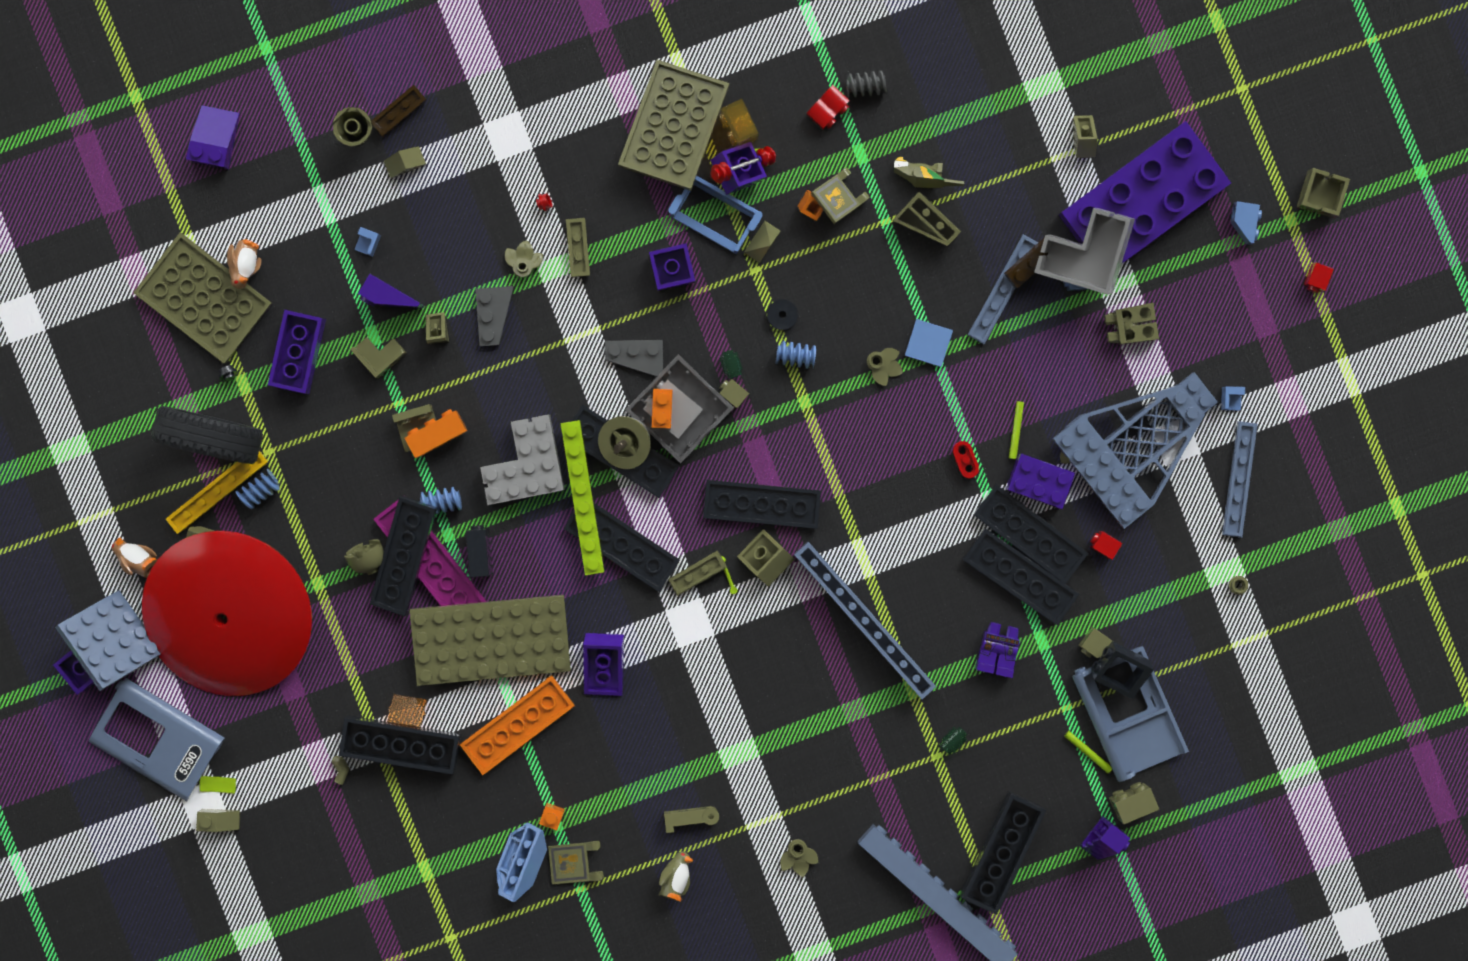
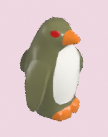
M678 852L662 871L659 881L661 886L659 896L681 902V895H685L690 885L688 865L693 860L686 852Z

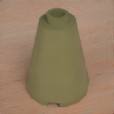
M344 108L334 118L333 132L342 144L358 146L366 142L370 137L372 122L368 114L360 108Z

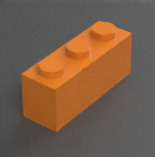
M450 409L442 413V418L435 421L433 418L424 423V428L418 430L416 427L407 432L408 436L404 439L415 458L421 457L468 431L458 411L452 412Z

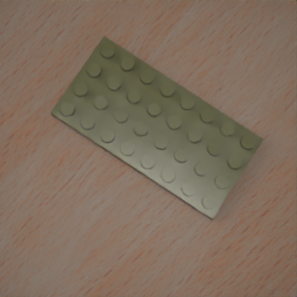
M564 595L410 609L417 686L571 671Z

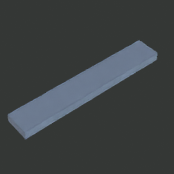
M1024 234L1021 236L967 336L985 344L1015 290L1004 273L1038 242Z
M1237 421L1222 535L1242 537L1258 425L1256 423Z

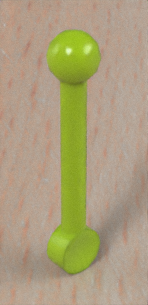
M725 568L724 572L731 587L730 592L731 594H736L738 590L733 585L728 569Z

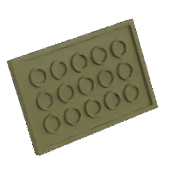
M657 59L618 167L691 191L729 89V83Z
M181 232L133 292L224 364L228 362L273 304L248 284L243 289L233 287L229 269Z

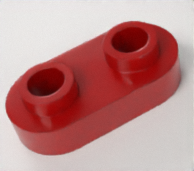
M966 441L957 442L953 447V455L959 471L963 477L973 478L979 472V465L973 449ZM960 447L965 448L964 454L959 453ZM967 465L972 466L971 472L965 470Z

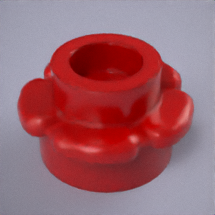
M547 193L538 195L536 203L539 209L547 212L549 208L553 207L550 196Z

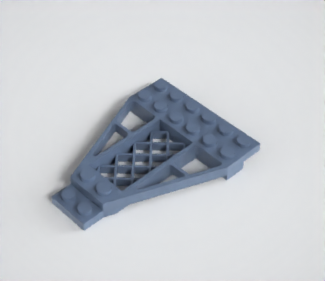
M1193 372L1178 385L1079 415L1052 439L1120 526L1125 529L1155 504L1205 416L1204 413L1218 402L1195 372ZM1155 397L1128 420L1118 410L1119 407ZM1158 404L1168 405L1167 416L1157 415ZM1154 407L1153 415L1146 414L1149 410H1151ZM1171 407L1179 417H1170ZM1113 410L1122 421V425L1103 440L1088 421V417ZM1143 416L1153 417L1152 428L1142 427ZM1157 417L1166 418L1165 430L1155 429ZM1139 419V425H1138V427H1137V426H1131L1133 423H1135V422ZM1170 419L1179 420L1178 431L1169 430ZM1129 428L1138 429L1137 440L1127 439ZM1142 429L1151 430L1150 442L1141 441ZM1155 431L1165 432L1163 443L1154 442ZM1122 432H1124V439L1116 438ZM1168 432L1177 433L1168 441ZM1185 436L1186 438L1166 471L1158 461L1159 456ZM1114 440L1123 441L1122 452L1112 451ZM1127 441L1137 442L1135 453H1126ZM1140 443L1150 444L1149 455L1139 454ZM1154 444L1163 445L1153 453ZM1115 454H1122L1121 462L1115 456ZM1125 455L1135 456L1134 467L1124 466ZM1139 456L1148 457L1138 465ZM1154 462L1164 476L1152 498L1149 499L1135 481V476Z

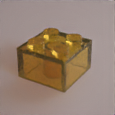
M742 99L721 108L719 119L723 128L727 127L729 130L727 136L732 146L736 145L737 147L758 139L759 133Z

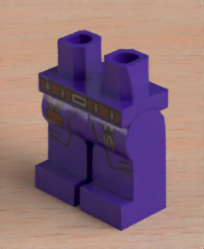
M990 622L987 631H984L975 669L1013 678L1014 665L1020 643L1018 639L1019 629L1008 626L1006 635L999 634L1001 624Z

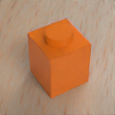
M807 190L798 204V208L801 213L817 221L823 209L812 196L811 191Z
M547 803L539 824L558 830L565 809Z

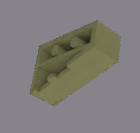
M920 192L892 220L946 246L961 232Z

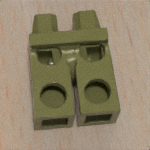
M1154 303L1117 309L1112 313L1104 315L1105 325L1115 324L1116 326L1115 332L1107 333L1108 343H1118V345L1158 340L1157 322L1137 325V323L1156 320Z

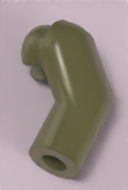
M334 756L332 764L338 771L334 782L343 785L349 772V766L343 757Z

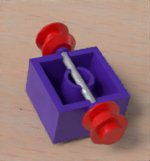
M751 142L722 151L710 160L713 165L711 177L715 182L722 184L726 195L755 185L767 177L763 167L773 165L776 160V154L769 146L758 149L755 152Z

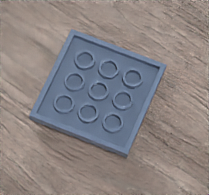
M120 590L55 627L99 691L160 655L156 644L148 639L144 624Z

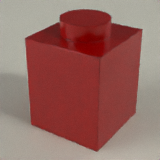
M1317 262L1312 263L1303 285L1307 286V290L1318 294L1319 292L1326 291L1334 269Z
M1103 531L1095 533L1090 540L1092 543L1090 548L1113 560L1123 544Z

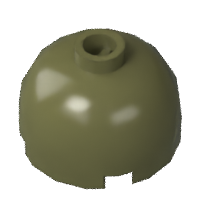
M369 540V545L363 546V543H360L346 552L347 556L344 557L350 568L361 574L367 573L370 575L377 572L378 567L382 563L384 553L380 540Z

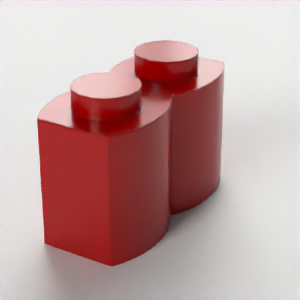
M832 85L806 115L822 130L825 127L830 129L836 122L834 119L838 113L842 115L850 107L847 105L850 100Z

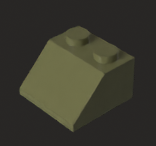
M764 529L737 556L768 587L795 560Z

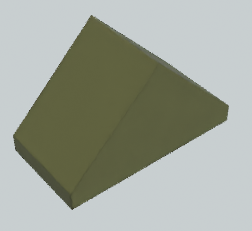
M419 146L398 151L384 160L391 179L426 165Z
M445 312L426 315V341L428 344L449 342Z

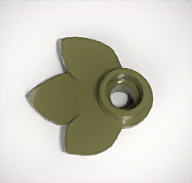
M526 240L520 243L516 250L507 248L505 260L509 266L513 267L516 276L525 278L531 274L533 269L538 268L542 264L543 254L534 253L531 243ZM521 265L526 266L524 270L519 269Z
M886 348L882 352H872L867 357V365L872 370V377L880 385H887L888 376L893 377L903 373L900 364L895 360L899 355V351L896 349ZM874 358L880 360L878 365L873 364Z
M792 840L788 845V851L781 856V869L786 871L793 868L799 876L804 877L808 871L809 864L818 863V856L814 849L808 848L803 840ZM796 845H799L801 847V850L799 852H796L794 850V847Z

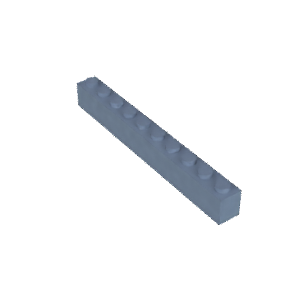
M809 542L805 543L794 553L798 560L921 699L936 688L935 684Z
M872 824L858 840V843L990 961H1012L1017 956L1016 946L1010 940L1004 941L1000 937L1002 935L1000 931L994 926L990 928L986 925L988 921L980 914L976 916L972 912L973 908L966 901L962 903L957 899L959 895L951 888L948 891L943 886L945 883L938 876L933 878L929 874L930 869L923 863L919 865L915 862L916 857L908 850L905 853L900 848L902 845L895 838H888L886 836L888 832L880 825L876 827Z

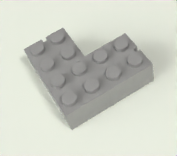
M1093 208L1083 244L1053 235H1045L1041 252L1048 253V255L1039 256L1034 273L1107 295L1113 294L1135 219L1100 208Z
M549 414L533 417L532 422H530V419L511 422L518 460L480 467L483 484H488V487L484 488L488 505L565 490L551 416Z

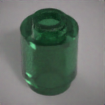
M733 350L723 352V357L719 359L724 374L727 375L728 379L743 375L738 352L733 353Z
M954 726L941 739L942 742L939 745L950 755L952 752L955 753L967 741L966 736L968 734L961 727L956 728Z

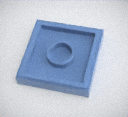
M916 319L905 356L942 367L953 330Z

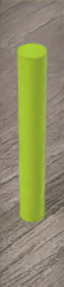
M1016 401L1009 454L1011 459H1017L1024 407V402Z
M1070 731L1064 735L1066 739L1104 771L1109 773L1112 770V767Z

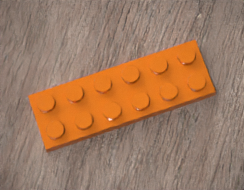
M551 675L462 742L460 746L481 774L484 775L573 708L575 704L553 675Z

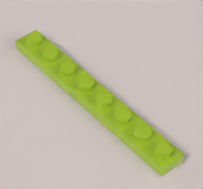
M580 420L561 423L585 575L603 573L605 571Z

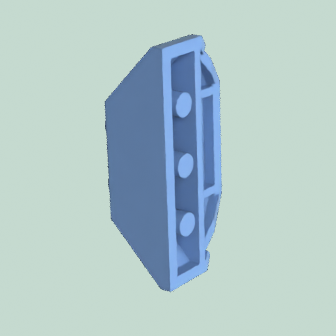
M525 823L524 826L510 833L496 868L499 895L515 902L533 886L547 851L543 830L530 823Z

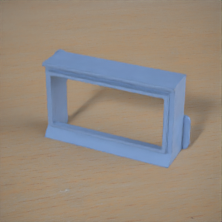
M696 176L694 182L696 187L752 218L738 244L679 211L690 190L684 189L682 195L675 197L669 207L670 217L737 255L749 232L757 227L762 218V213L730 194L726 195L723 190Z

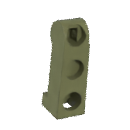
M708 806L664 811L666 833L674 832L673 826L697 823L716 824L719 820L718 810Z

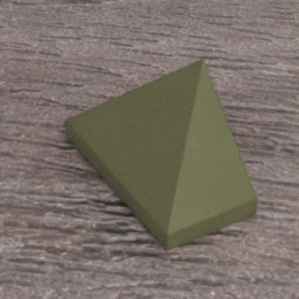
M764 221L744 253L760 263L781 231Z

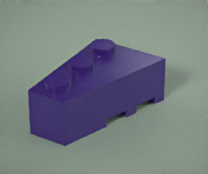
M1102 816L1080 847L1099 860L1117 855L1121 851L1124 852L1130 844L1128 842L1130 838L1116 825Z

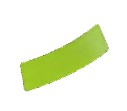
M201 776L200 791L234 794L236 791V778Z

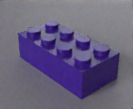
M284 310L268 381L269 386L310 394L326 319Z

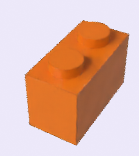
M653 389L651 428H671L672 389Z

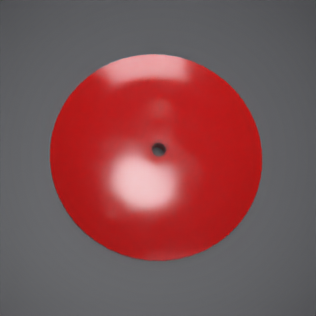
M209 531L182 539L166 550L156 561L144 586L142 616L148 639L156 644L157 650L160 653L159 658L175 675L198 689L225 696H243L262 692L284 680L297 667L307 650L312 631V610L309 596L300 576L278 551L249 535L231 531ZM221 614H224L227 620L223 619Z

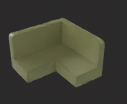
M368 337L362 340L356 347L350 349L375 378H380L407 354L395 339H392L380 351Z

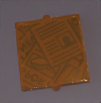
M394 694L392 704L389 706L390 712L387 723L421 729L423 717L426 716L427 700Z

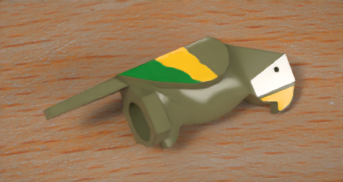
M898 157L895 160L894 173L907 179L914 187L944 188V186H964V181L943 179L941 177L943 163H935L930 166L924 163H909L903 160L904 157Z

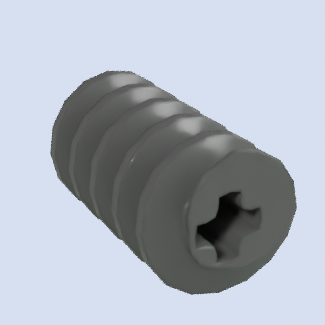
M879 70L877 76L874 71H871L870 77L867 72H864L862 78L859 73H856L853 79L852 74L849 73L846 79L847 97L849 98L851 92L855 98H857L858 92L864 97L866 91L872 96L873 90L876 91L877 95H880L881 89H883L886 95L885 75Z

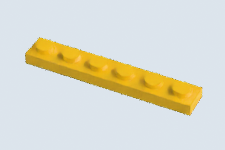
M259 451L257 461L254 464L236 462L168 516L166 521L177 534L181 533L268 463L267 459Z

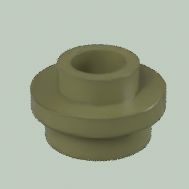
M1234 576L1229 581V589L1236 595L1244 594L1248 589V581L1243 576ZM1238 581L1241 583V587L1239 589L1235 587V584Z

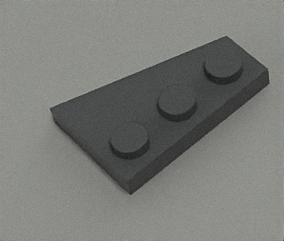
M514 286L475 289L480 347L500 345Z
M663 340L605 341V360L659 376L663 371Z

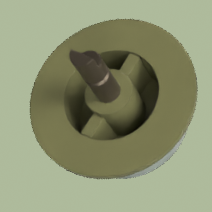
M626 416L614 417L607 421L599 432V449L603 457L613 466L621 469H632L641 465L648 457L650 452V434L646 426L635 418Z

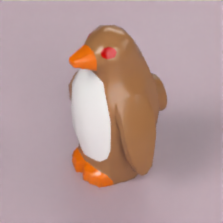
M244 239L238 241L235 249L233 244L228 248L227 264L229 266L231 284L237 289H243L249 277L260 269L261 258L257 259V249L259 248L257 243Z
M121 537L111 546L122 570L128 575L136 573L147 578L157 561L155 558L157 555L151 548L144 545L126 543Z

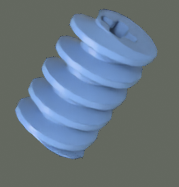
M782 341L780 346L778 344L775 364H778L780 359H782L783 365H786L789 360L790 366L797 362L799 368L805 363L806 369L809 368L810 364L813 365L814 369L816 346L813 345L811 350H809L808 344H805L804 348L801 349V344L798 343L794 348L793 342H790L788 347H786L785 341Z
M266 469L267 476L263 473L260 474L262 480L254 478L255 485L248 482L249 489L242 486V494L236 491L239 499L248 508L254 509V503L257 505L261 504L260 498L266 500L267 494L272 496L273 490H280L276 477L269 469Z
M451 487L450 493L444 488L443 494L437 489L434 496L429 491L428 497L421 492L420 502L436 507V514H439L440 508L444 513L447 512L448 507L451 511H454L455 505L458 510H462L459 490L456 492L454 487Z

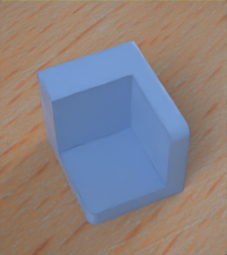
M360 227L358 232L360 237L355 250L373 257L381 235Z
M1222 387L1221 410H1241V395H1245V387Z

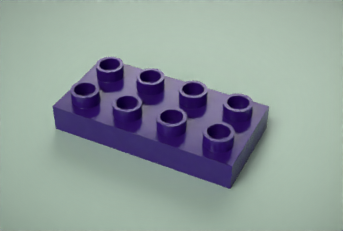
M1185 121L1058 215L1080 244L1084 242L1093 208H1100L1115 214L1134 218L1135 221L1124 254L1123 263L1230 185L1231 182L1187 121Z

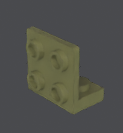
M430 404L392 415L394 423H397L405 452L411 451L404 439L408 436L407 432L416 427L418 430L424 428V423L433 418L436 421L432 405Z

